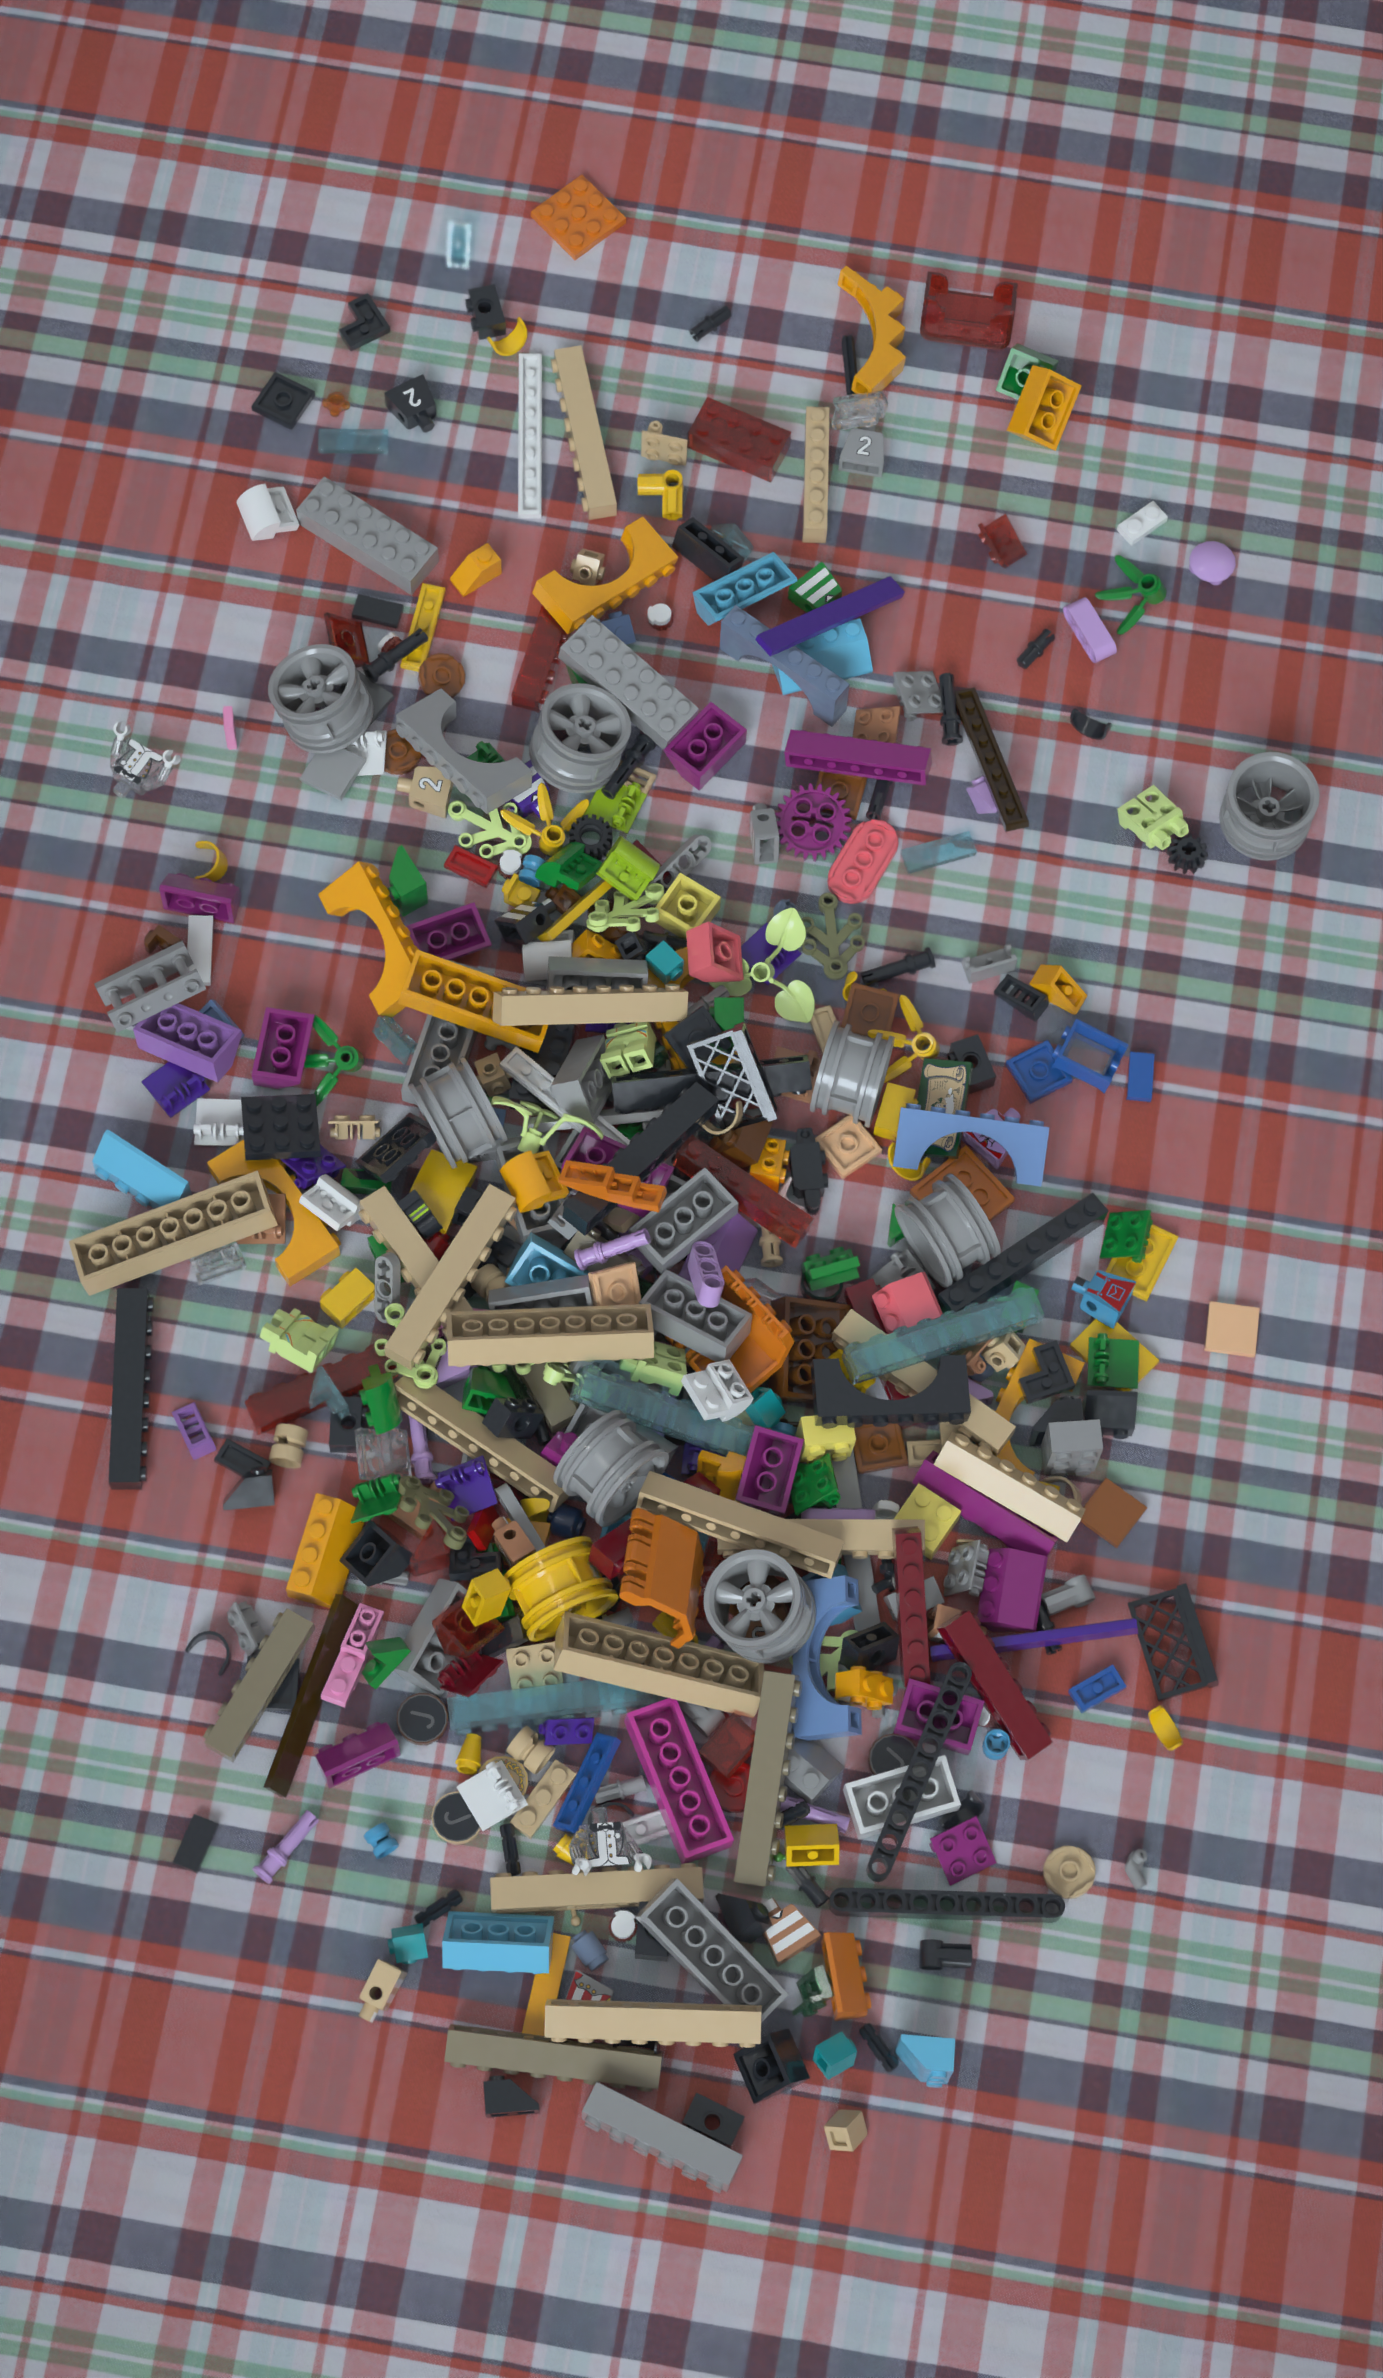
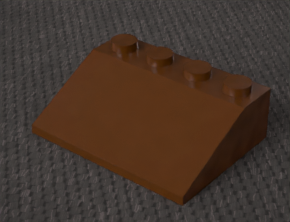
M784 1296L772 1300L770 1306L777 1313L775 1317L779 1322L785 1320L793 1330L790 1334L794 1344L782 1367L769 1377L768 1388H771L780 1397L782 1402L813 1404L811 1379L813 1359H827L839 1350L832 1340L833 1331L851 1310V1305Z

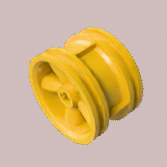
M575 1537L550 1545L523 1559L505 1573L504 1576L507 1577L511 1586L509 1598L517 1600L523 1611L524 1617L521 1623L523 1628L528 1630L527 1636L530 1641L537 1642L555 1638L557 1628L565 1611L596 1619L617 1602L619 1597L617 1592L612 1589L613 1584L611 1580L602 1578L599 1570L588 1561L593 1544L590 1537Z

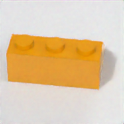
M1032 365L1006 431L1056 451L1082 385L1050 369Z

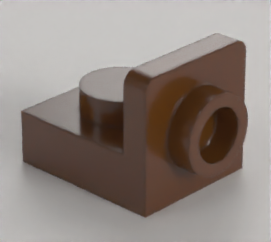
M563 883L559 884L556 888L551 886L545 893L546 899L552 900L556 910L561 914H564L582 898Z
M158 925L155 930H150L144 939V946L146 952L151 954L158 945L164 950L182 940Z

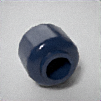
M564 1503L553 1513L549 1512L547 1517V1523H550V1532L566 1540L581 1537L587 1522L582 1510Z

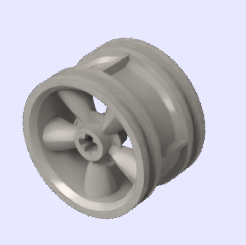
M316 644L298 649L278 664L269 680L268 695L279 717L283 720L284 727L291 740L304 751L324 754L346 748L364 734L372 721L374 713L373 700L365 684L360 679L359 672L352 658L347 652L337 646ZM334 685L346 686L342 694L333 692ZM327 705L326 708L321 709L319 711H315V707L320 708Z
M578 683L556 689L547 697L543 704L538 724L535 727L529 744V756L534 769L546 782L567 792L589 793L601 789L617 770L621 754L630 737L631 721L624 705L614 695L600 687ZM552 730H566L569 737L561 742ZM589 744L592 753H583L577 750L579 747H585Z
M1279 752L1259 753L1242 761L1230 777L1219 813L1221 830L1229 844L1241 854L1257 860H1278L1294 853L1305 841L1319 805V787L1313 773L1298 759ZM1251 786L1258 798L1252 804L1237 796L1241 791ZM1271 787H1278L1288 794L1277 801L1275 798L1270 797ZM1301 811L1302 818L1298 822L1292 824L1283 820L1285 812Z
M835 1020L820 1063L810 1103V1111L815 1112L819 1108L822 1109V1115L826 1116L829 1110L850 1114L853 1116L854 1124H858L859 1120L865 1121V1127L870 1128L885 1081L895 1037L889 1036V1039L885 1040L882 1039L883 1034L879 1032L875 1038L865 1037L851 1031L852 1025L846 1024L845 1028L840 1027V1022Z
M464 1056L458 1058L460 1064L455 1066L451 1062L447 1064L448 1066L435 1073L419 1079L420 1085L416 1087L412 1083L408 1085L425 1121L430 1124L437 1137V1143L452 1169L457 1167L455 1162L462 1160L463 1163H466L470 1158L491 1147L494 1148L497 1146L496 1140L500 1138L503 1142L508 1140L492 1105Z
M950 1173L943 1177V1181L937 1180L932 1184L933 1193L918 1201L910 1197L905 1201V1205L899 1204L895 1207L897 1222L912 1251L931 1277L944 1288L951 1286L952 1280L958 1281L962 1279V1269L974 1261L985 1264L990 1261V1257L995 1258L1001 1253L996 1233L983 1209L967 1187Z
M621 1410L611 1411L591 1424L566 1451L553 1476L554 1483L562 1488L568 1496L579 1495L587 1502V1514L595 1518L601 1527L610 1526L630 1513L637 1505L640 1490L649 1471L662 1475L669 1461L668 1453L660 1449L655 1441L643 1442L635 1434L636 1424L627 1418L626 1414Z
M751 1549L733 1554L717 1566L705 1588L704 1610L709 1624L738 1655L749 1661L774 1663L784 1660L800 1650L813 1631L816 1621V1604L810 1588L785 1559L773 1552ZM768 1575L787 1579L772 1590L764 1584ZM750 1581L749 1585L745 1586L742 1590H740V1588L744 1584ZM792 1602L791 1609L784 1622L772 1613L775 1603ZM730 1604H737L740 1613L729 1621ZM761 1620L766 1635L757 1638H745L750 1622Z

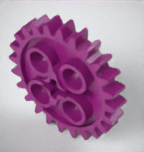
M809 783L808 790H805L800 785L799 793L791 789V798L783 796L786 804L778 803L777 805L778 809L782 811L775 813V817L780 820L776 821L777 827L781 828L778 830L779 837L783 836L779 841L780 845L788 844L786 852L788 853L794 849V857L797 858L801 853L803 854L804 861L807 860L809 855H812L814 862L817 860V855H821L823 860H826V852L834 856V847L842 849L840 840L845 842L848 840L844 833H850L851 828L845 824L852 823V819L845 816L850 813V809H842L846 801H837L839 798L838 792L833 796L830 795L831 787L827 788L824 792L822 791V784H819L817 790H813L812 783ZM801 804H806L810 807V810L807 813H800L797 811V807ZM823 809H830L834 814L830 818H824L820 813ZM792 817H797L800 820L793 821ZM812 818L816 819L814 827L809 826ZM832 824L834 827L828 828L825 825ZM796 827H801L805 830V833L802 836H794L792 830ZM818 832H826L829 837L825 841H819L815 836Z

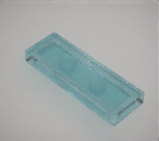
M319 429L318 453L388 454V429Z
M969 831L902 849L900 852L908 874L972 857L977 853Z

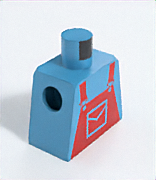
M1099 1270L1096 1271L1091 1281L1077 1276L1071 1290L1083 1295L1080 1304L1081 1310L1114 1329L1132 1296L1136 1282Z

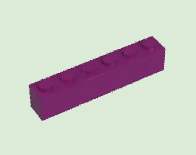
M791 729L784 751L786 767L926 786L932 765L931 748L858 739L849 736H836L827 733H814L805 730Z
M933 1450L926 1457L912 1481L913 1484L916 1486L918 1483L961 1510V1516L965 1520L972 1521L982 1527L984 1532L996 1536L1007 1547L1049 1557L1059 1540L1057 1536L933 1465L939 1455L936 1451Z

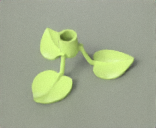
M788 908L772 918L766 928V940L769 944L778 945V947L766 958L765 962L756 963L752 967L751 972H749V964L742 958L744 980L708 983L715 989L723 985L727 988L730 996H742L752 988L750 977H753L758 982L769 981L783 989L775 997V1008L778 1014L789 1021L809 1023L815 1010V999L811 988L800 980L792 981L788 987L773 978L775 969L771 964V961L781 951L782 947L787 951H794L803 945L806 939V928L798 911L795 908Z
M494 1096L491 1100V1105H507L515 1108L524 1116L523 1130L520 1135L522 1139L517 1148L522 1152L531 1150L532 1154L537 1153L540 1145L544 1146L549 1137L563 1122L580 1123L593 1129L601 1140L604 1137L602 1131L596 1125L574 1115L564 1113L559 1119V1116L547 1109H541L540 1106L530 1102L520 1101V1104L500 1096ZM529 1115H538L533 1128L529 1127L527 1131ZM542 1116H550L557 1119L558 1122L541 1138L543 1133L537 1131Z

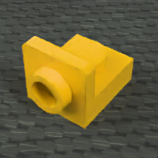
M515 873L511 879L505 881L502 887L504 902L513 907H517L526 901L537 902L541 895V890L519 881V875Z

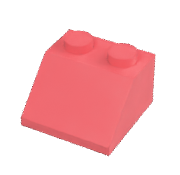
M709 921L686 931L690 976L703 982H734L744 980L741 939L739 935Z
M925 1272L889 1283L872 1295L885 1330L894 1340H910L944 1317Z

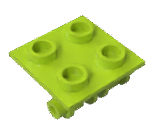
M632 782L628 786L623 785L614 799L607 798L602 793L601 788L596 790L584 815L588 814V818L592 819V814H594L598 820L601 816L604 818V823L608 821L610 827L628 834L647 794L641 792V786L636 782Z

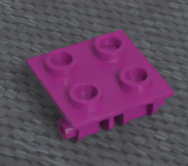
M977 1816L930 1838V1848L933 1853H936L950 1886L996 1864Z

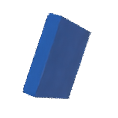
M1049 1040L1018 1054L1005 1063L1030 1104L1073 1081L1070 1074L1056 1067L1052 1068L1055 1061L1052 1055L1055 1050Z

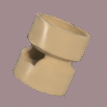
M487 1264L481 1267L471 1283L472 1289L481 1297L486 1298V1302L489 1299V1290L512 1287L505 1283L507 1276L494 1264Z
M278 1424L273 1439L276 1444L272 1445L269 1461L280 1467L300 1468L304 1455L301 1448L306 1446L308 1431L292 1424Z
M525 1726L512 1740L506 1752L517 1761L523 1760V1766L536 1775L548 1763L556 1748L552 1745H544L545 1739L538 1740L539 1735L530 1727Z

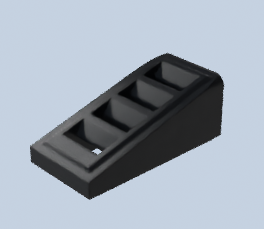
M1009 974L1006 975L994 991L997 997L1035 1022L1049 1006L1047 995ZM1011 985L1014 986L1009 994L1005 993ZM1019 991H1022L1017 999L1014 998ZM1029 996V1000L1026 1003H1023L1024 1000Z

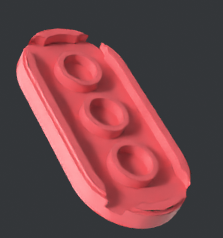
M871 819V821H864L855 827L828 873V888L839 901L856 904L865 901L871 896L898 850V837L892 825L883 820Z

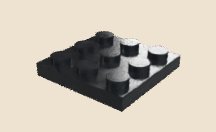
M316 1094L241 1097L245 1161L321 1157Z
M409 1112L355 1162L362 1170L386 1184L395 1180L406 1165L414 1163L418 1159V1155L425 1148L433 1146L437 1141V1137L427 1121Z

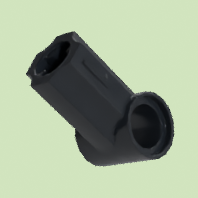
M934 1939L920 1941V1969L941 1970L943 1967L971 1969L972 1944L943 1943L941 1940Z

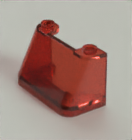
M927 272L920 324V334L924 339L1002 350L1010 344L1018 283L1001 282L995 286L993 296L950 291L948 290L949 280L944 274Z

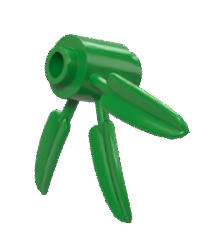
M1115 555V562L1119 568L1135 584H1138V588L1132 589V587L1128 586L1103 590L1095 594L1096 598L1109 601L1125 600L1132 598V593L1138 592L1144 597L1139 605H1135L1118 627L1117 634L1121 635L1129 631L1145 613L1143 606L1146 602L1149 604L1161 603L1166 597L1167 590L1157 575H1144L1121 555Z
M315 1015L313 1028L328 1046L334 1045L337 1051L335 1058H329L328 1054L325 1053L307 1055L304 1068L327 1067L329 1063L333 1062L338 1066L333 1074L328 1072L316 1088L314 1094H316V1105L318 1106L338 1082L337 1075L341 1070L347 1072L360 1070L364 1063V1057L356 1048L351 1046L341 1047L337 1043L338 1036L320 1017ZM348 1055H350V1060L346 1062Z

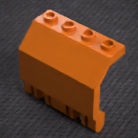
M725 1265L721 1269L724 1279L721 1298L752 1314L750 1334L730 1358L749 1392L752 1393L782 1367L794 1344L790 1334L793 1330L785 1320L779 1322L775 1317L777 1313L770 1304H762L759 1300L761 1296L752 1286L749 1288L743 1283L745 1279L736 1269L732 1272ZM665 1336V1339L672 1346L681 1349L687 1348L685 1345ZM692 1349L685 1355L686 1362L696 1372L706 1370L708 1364L715 1362Z
M635 1508L632 1510L629 1527L634 1534L628 1536L623 1567L624 1573L629 1575H625L622 1578L619 1597L634 1606L650 1605L675 1617L673 1620L675 1624H673L672 1628L678 1630V1635L670 1641V1645L679 1649L685 1643L690 1642L696 1633L694 1625L699 1611L697 1603L702 1589L700 1581L704 1571V1552L697 1531L662 1514L654 1515L642 1508Z

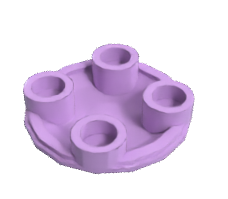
M1206 541L1198 544L1192 550L1189 558L1190 572L1201 580L1210 582L1212 585L1221 584L1223 580H1226L1233 573L1236 566L1235 556L1226 545L1216 541Z

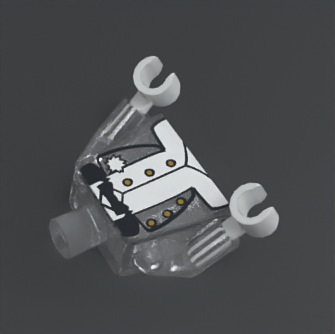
M117 722L114 725V732L117 737H114L110 754V768L114 780L118 782L113 792L117 796L125 798L130 790L139 795H144L147 791L165 785L173 770L172 765L178 764L181 761V757L175 755L171 761L173 750H166L162 757L129 737L125 740L124 737L130 734L131 727L126 725L125 731L122 733L120 731L121 722Z
M607 1807L591 1808L592 1824L580 1825L568 1846L572 1863L574 1864L572 1874L577 1875L580 1869L583 1870L584 1876H587L591 1868L632 1864V1861H635L634 1870L641 1872L642 1864L649 1870L652 1863L650 1855L642 1852L622 1822H608Z

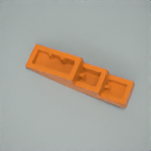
M566 1160L558 1179L560 1184L613 1203L654 1212H660L667 1194L665 1186L641 1183L639 1176L615 1173L614 1167Z

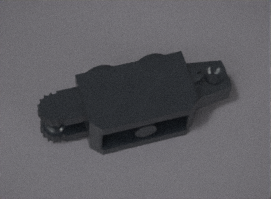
M812 1128L797 1129L796 1144L790 1148L789 1164L793 1179L792 1190L793 1195L798 1199L804 1198L807 1214L816 1215L820 1210V1197H823L824 1188H828L827 1173L822 1171V1165L826 1164L825 1151L820 1150L819 1142L815 1141Z

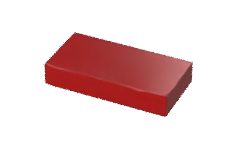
M455 845L444 863V868L487 888L498 870V865Z
M493 1506L475 1512L467 1530L469 1538L479 1552L487 1550L495 1531L492 1523L499 1518Z

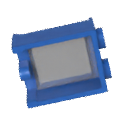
M1076 1019L1072 1027L1066 1026L1061 1036L1065 1041L1063 1045H1057L1052 1055L1055 1058L1052 1068L1056 1067L1098 1088L1105 1094L1129 1044Z

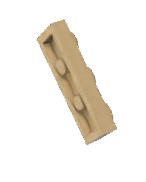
M555 1759L526 1799L528 1805L517 1811L509 1823L513 1824L514 1828L526 1837L532 1839L572 1784L577 1774Z

